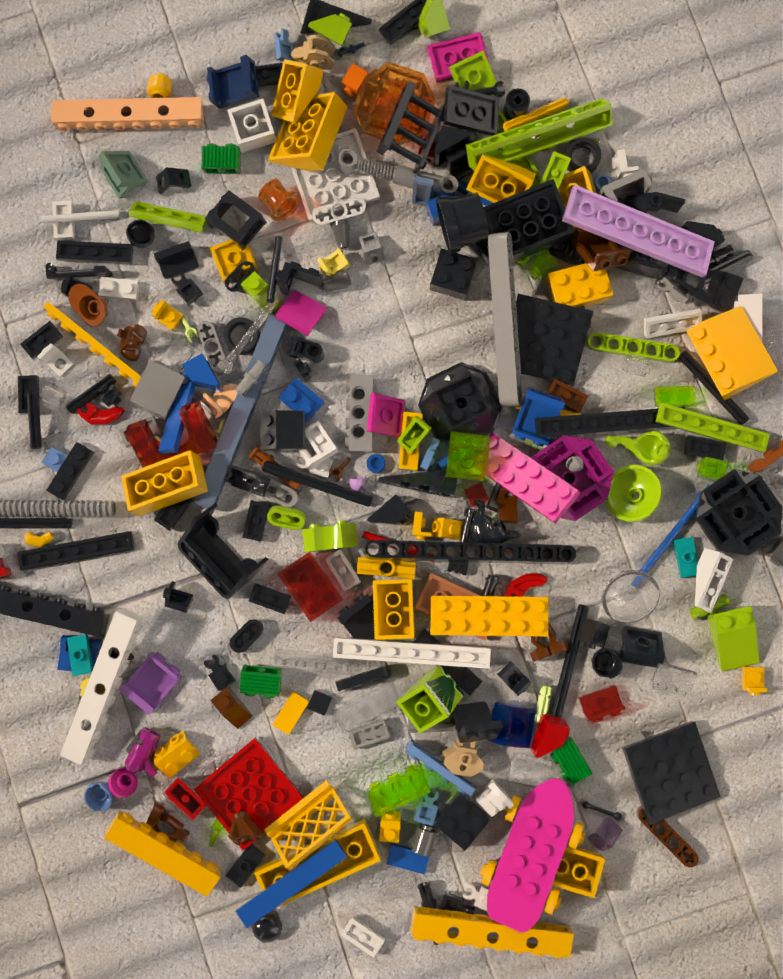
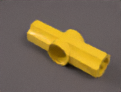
M358 557L357 574L415 579L416 562L371 560ZM383 563L391 564L392 570L390 573L385 574L381 571Z

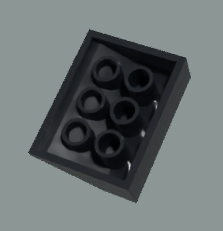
M554 179L483 207L490 234L510 233L513 262L574 239L572 225L562 221L566 209Z

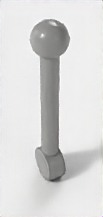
M60 428L54 430L53 433L41 439L42 443L59 435L62 431ZM30 445L26 446L27 452L33 451V449L30 448Z

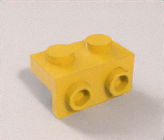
M181 731L172 736L165 745L156 749L153 753L154 764L170 779L200 755V751L187 739L186 733Z

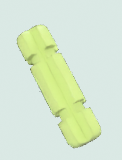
M541 686L540 688L541 696L538 698L536 708L538 713L535 714L534 722L539 724L542 714L548 713L549 696L552 693V688L549 686Z

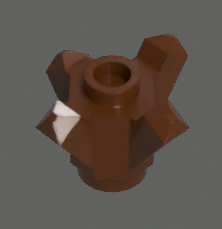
M248 811L232 815V826L228 837L234 844L240 845L252 840V837L255 840L262 838L263 832L252 821Z

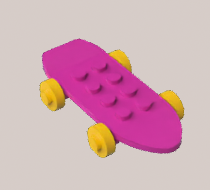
M557 778L546 780L536 786L525 797L521 805L522 798L516 795L513 796L511 801L514 805L510 809L506 806L504 811L507 812L505 819L510 822L514 821L499 863L490 859L488 865H483L480 873L483 876L481 884L489 887L487 895V912L489 917L521 933L528 931L535 925L545 903L547 905L544 912L552 915L554 909H559L562 898L558 896L561 890L553 887L551 894H549L569 838L568 847L576 850L577 844L582 845L586 833L582 832L584 824L577 822L575 828L572 829L574 822L572 796L566 783Z

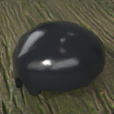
M142 219L134 220L127 226V240L132 246L146 248L154 241L155 229L147 221Z
M610 648L597 650L591 659L592 669L600 677L613 679L621 673L623 668L621 657L615 650Z
M272 910L252 924V931L256 939L267 943L279 938L282 931V922L277 911Z

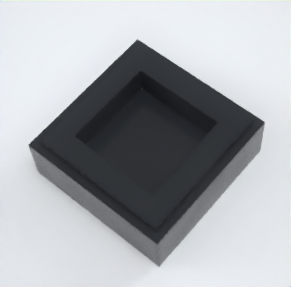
M314 690L307 709L325 716L333 697Z

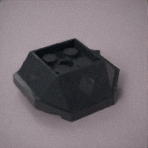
M463 362L427 378L418 403L426 424L431 427L432 436L440 440V442L457 447L467 445L495 431L502 411L499 397L487 373ZM456 401H465L466 407L458 408Z
M733 469L701 491L694 519L717 551L749 556L781 534L780 525L783 507L759 474ZM735 508L740 510L741 515L739 518L734 515Z

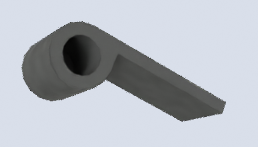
M381 815L374 835V839L378 840L380 836ZM401 820L399 843H389L410 848L419 855L431 856L437 832L433 826L427 824L420 826Z

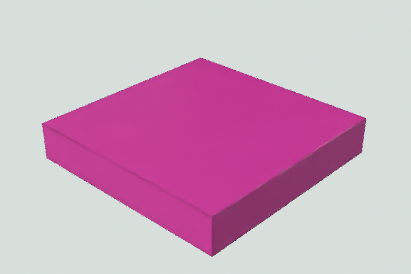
M294 290L278 310L275 318L308 336L326 313L327 307Z
M372 393L370 395L367 432L399 438L402 434L405 400Z

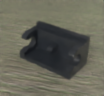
M229 464L228 470L232 472V476L230 478L226 477V482L231 483L233 487L265 497L270 478Z

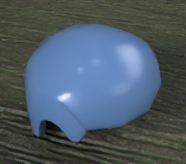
M97 781L91 783L86 788L84 800L92 811L106 812L113 804L114 795L110 792L108 783Z

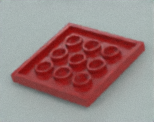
M256 737L194 788L195 792L207 804V807L228 833L232 826V815L248 811L252 821L264 834L268 826L304 798ZM252 837L251 841L242 843L239 847L244 851L256 840Z

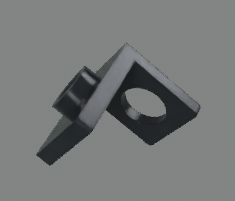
M166 167L156 176L159 194H163L170 187H192L188 169ZM163 177H164V179H165V184H164V186H162V178H163Z

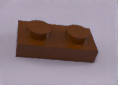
M554 379L547 392L549 395L564 399V406L576 413L581 412L589 397L557 379Z

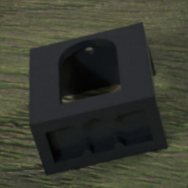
M229 190L225 195L221 196L216 206L205 217L211 228L215 227L234 241L242 251L267 223L260 212ZM232 205L250 217L239 231L221 219Z

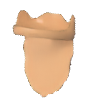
M231 383L222 387L224 391L215 392L212 397L204 393L201 402L208 404L209 409L212 411L211 413L216 415L215 418H218L233 405L237 395L234 389L238 385Z

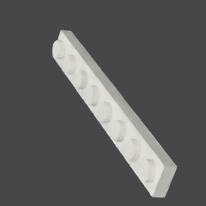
M335 637L333 658L490 669L491 648Z

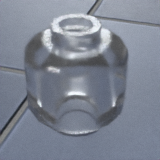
M54 383L48 386L45 385L39 396L41 404L53 411H58L61 407L65 408L70 398L66 397L67 390Z

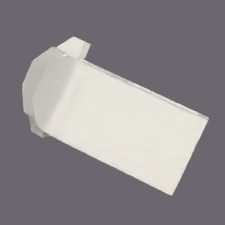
M494 779L475 796L478 804L491 817L506 806L510 809L514 805L508 794Z

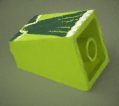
M438 665L421 677L396 703L417 731L422 733L449 717L465 694L443 665Z

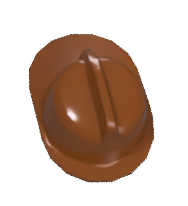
M76 284L71 287L68 299L72 308L87 324L91 326L101 324L108 315L106 300L102 296L97 295L87 285Z

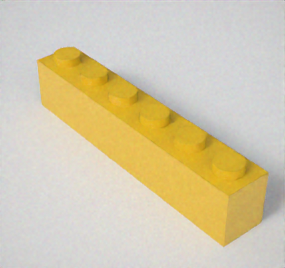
M119 811L105 832L104 839L208 897L221 877V869L215 862L204 860L199 853L187 850L182 843L171 841L166 834L152 830L151 826L145 822H138L130 813Z

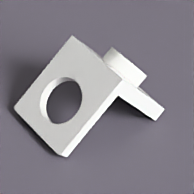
M51 343L37 356L48 364L60 377L74 365L60 349ZM58 359L65 360L66 365L63 369L56 368L55 364Z

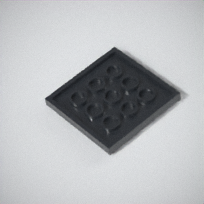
M518 293L516 310L521 374L550 381L557 379L567 385L574 386L593 311Z
M695 721L687 722L622 747L648 824H654L721 797Z

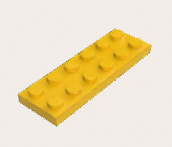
M431 596V635L548 636V597Z

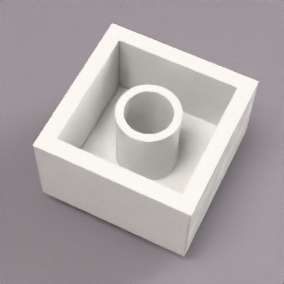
M263 99L227 110L241 153L275 143L276 137Z

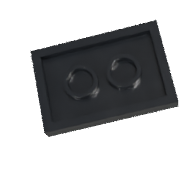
M448 85L445 88L443 124L489 136L497 134L499 98Z

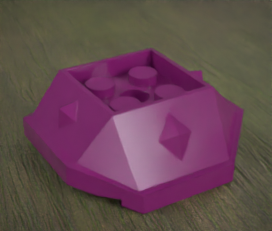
M563 435L531 457V459L562 480H564L565 474H570L573 477V482L570 485L581 493L561 519L576 521L608 500L614 471L591 439ZM573 456L581 457L583 461L582 470L577 472L568 470L566 468L567 459Z

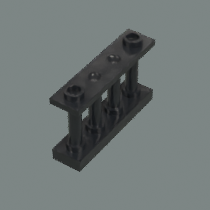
M409 80L400 93L376 152L383 156L387 150L395 151L416 163L413 169V173L416 174L420 169H424L428 163L427 155L440 123L444 121V104L438 109L416 96L415 92H413L416 84ZM412 102L435 115L433 123L431 124L408 111V103ZM406 118L429 131L426 140L403 128L402 124H400L401 119ZM395 134H400L421 146L420 155L418 156L395 143L393 139Z

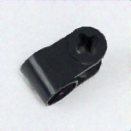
M297 336L291 337L292 344L290 351H287V356L313 363H320L324 359L325 353L320 344ZM314 349L320 350L319 355L316 357L311 356V352Z

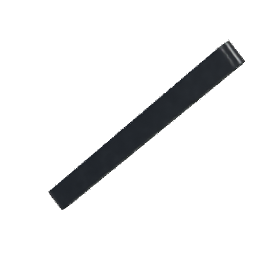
M370 540L364 547V555L371 560L563 565L572 562L576 558V550L570 545ZM375 545L378 548V553L375 555L370 554L368 546ZM389 546L397 548L398 552L396 555L388 553L387 549ZM407 547H415L417 554L415 556L409 555ZM427 547L435 548L436 555H428ZM447 547H452L455 550L454 557L447 555ZM466 548L473 549V557L467 556ZM486 548H490L493 551L492 558L486 556ZM505 549H510L512 551L511 558H507L505 556ZM524 549H528L531 552L530 559L524 556ZM543 550L549 551V559L544 558ZM563 550L569 553L568 560L562 557Z

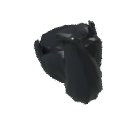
M474 500L478 507V513L470 527V536L474 543H504L509 539L521 536V533L518 531H507L506 526L503 522H500V519L495 522L491 517L486 516L484 501Z

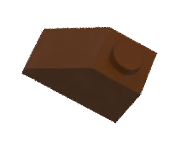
M230 686L224 688L210 700L221 715L237 729L253 717Z

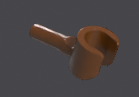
M347 457L339 467L332 468L330 477L333 474L338 475L335 482L340 481L343 470L351 461V458Z

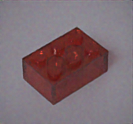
M308 552L278 573L310 622H313L344 600L312 552Z

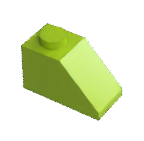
M427 0L419 17V29L424 38L450 29L443 1Z
M255 271L241 283L244 291L268 316L270 313L273 314L283 304L276 294L273 303L267 302L268 285Z

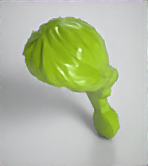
M655 430L646 432L637 438L621 435L607 436L605 439V443L609 448H615L618 444H622L636 458L649 466L664 462L668 458L671 449L668 438L662 432Z

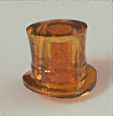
M278 179L267 182L258 194V199L270 209V217L275 221L289 218L294 214L299 205V195L294 191H287Z

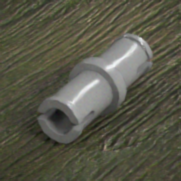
M257 360L252 369L244 374L245 377L234 390L244 397L250 388L258 383V378L268 367Z

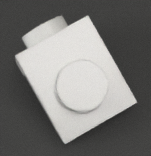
M625 149L617 150L614 158H612V167L616 169L617 179L639 171V166L628 167Z

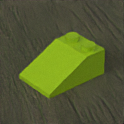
M751 606L736 607L707 615L720 671L759 663L756 624Z

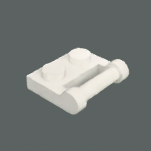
M319 421L305 428V439L308 440L317 455L312 457L307 449L299 450V452L306 461L305 465L307 468L312 470L319 463L336 454L338 450Z

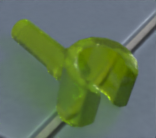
M218 819L211 825L215 832L208 844L210 847H213L217 836L224 828Z

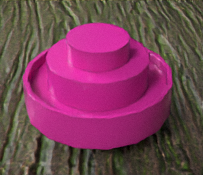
M126 768L117 769L108 779L110 792L118 798L129 797L136 791L138 786L137 776Z

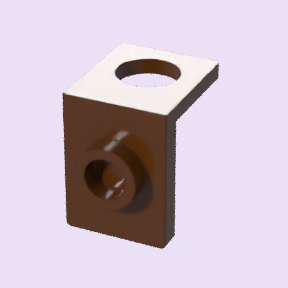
M501 488L497 499L498 519H500V522L517 523L518 498L514 495L505 496L504 494L510 492L505 488Z

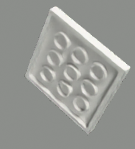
M356 128L336 135L323 170L306 171L291 167L309 222L314 221L312 212L319 206L352 197L362 198L365 204L380 199L373 175H370V173L366 174V172L363 173V171L361 173L356 171L351 174H343L338 169L339 154L344 149L354 150L359 155L358 157L363 158V160L366 158ZM348 159L343 160L346 164L352 163ZM356 200L352 206H348V202L345 205L347 210L361 206L362 203H358ZM337 205L333 209L334 214L344 211L341 205ZM330 207L326 208L328 210L326 213H322L319 210L315 218L321 219L326 215L331 216Z

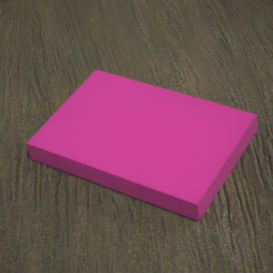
M481 32L427 45L436 83L453 79L449 66L483 50L488 60Z

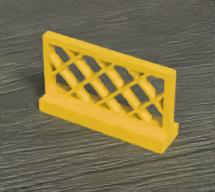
M327 780L265 829L267 836L271 838L288 870H291L353 820L340 799L338 791ZM335 798L333 808L326 807L327 802ZM320 811L318 819L311 820L312 814ZM325 811L332 812L330 821H322ZM337 812L345 815L339 822H334ZM304 823L302 833H296V827ZM309 824H316L314 834H307ZM321 825H328L327 832L319 835ZM288 836L286 846L280 845L279 841ZM294 836L300 837L298 847L291 846ZM305 838H312L311 845L307 848L303 847ZM289 851H296L295 857L288 861Z

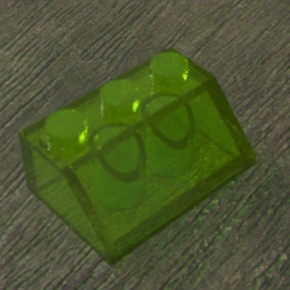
M410 764L404 768L405 771L399 774L396 771L389 774L387 779L382 782L377 780L369 784L367 795L376 818L431 792L430 784L420 764Z

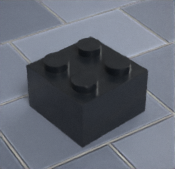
M441 248L431 279L430 290L466 300L478 259L459 253L450 255L448 250Z
M457 791L437 815L434 825L466 851L489 823L490 817L466 795Z

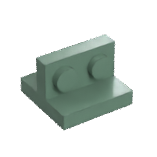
M102 151L99 158L103 163L100 169L118 198H125L133 187L145 186L148 183L147 178L130 151Z

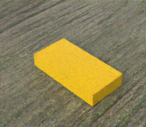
M293 691L272 725L289 735L308 705L309 700Z

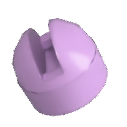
M351 477V488L355 491L362 490L365 486V478Z

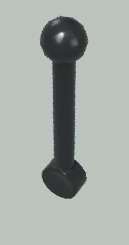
M585 801L582 805L584 809L590 808L592 810L613 816L618 821L622 819V814L620 812L613 813L608 810L590 805V803L587 801Z

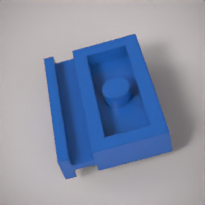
M297 378L278 397L291 410L305 411L306 423L310 421L325 403Z

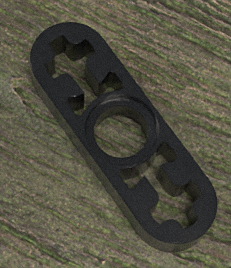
M385 665L335 681L337 691L389 676L391 671L389 665Z

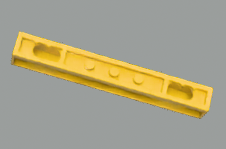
M418 906L413 908L410 927L411 936L417 941L433 940L439 944L449 942L457 946L473 945L478 949L488 947L501 952L512 950L518 954L528 952L536 956L551 955L557 959H563V957L570 958L574 936L570 926L536 922L528 931L521 933L492 920L488 915L468 914L465 912ZM456 927L459 930V934L449 933L448 929ZM491 932H496L499 938H488L487 936ZM530 937H535L538 940V944L527 943V940Z

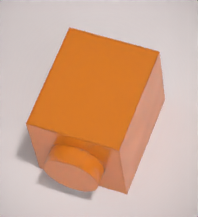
M352 63L341 81L343 92L349 97L353 96L358 99L369 81L368 72Z

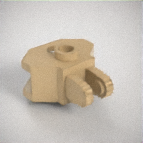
M310 35L308 40L304 42V46L292 50L291 56L299 63L308 64L323 70H330L335 64V60L330 57L335 51V45L327 37Z
M457 737L454 745L443 750L441 759L452 774L472 777L483 771L484 762L477 754L475 748L476 741L460 743Z

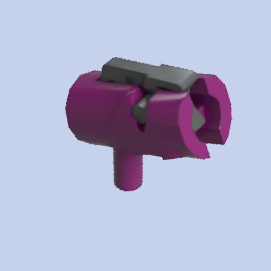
M147 727L140 729L126 748L129 755L124 764L127 766L126 769L136 774L137 771L142 772L144 768L151 778L158 773L150 763L152 759L150 755L152 752H155L161 735Z

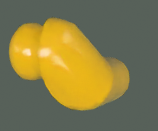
M51 531L46 532L42 536H37L33 532H27L24 535V541L27 545L38 548L55 539Z

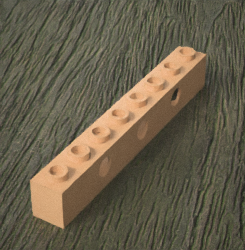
M201 97L52 100L51 122L57 130L64 132L69 131V129H77L79 131L96 129L104 131L111 128L116 130H124L125 128H133L135 130L152 128L158 130L162 127H170L171 129L189 127L196 129L204 126V104ZM158 111H169L166 116H161ZM121 112H132L128 117H124ZM84 113H94V115L88 118L84 116Z

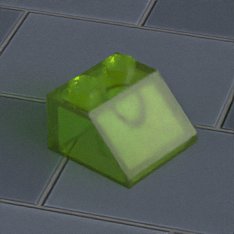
M451 432L446 477L484 481L490 436Z

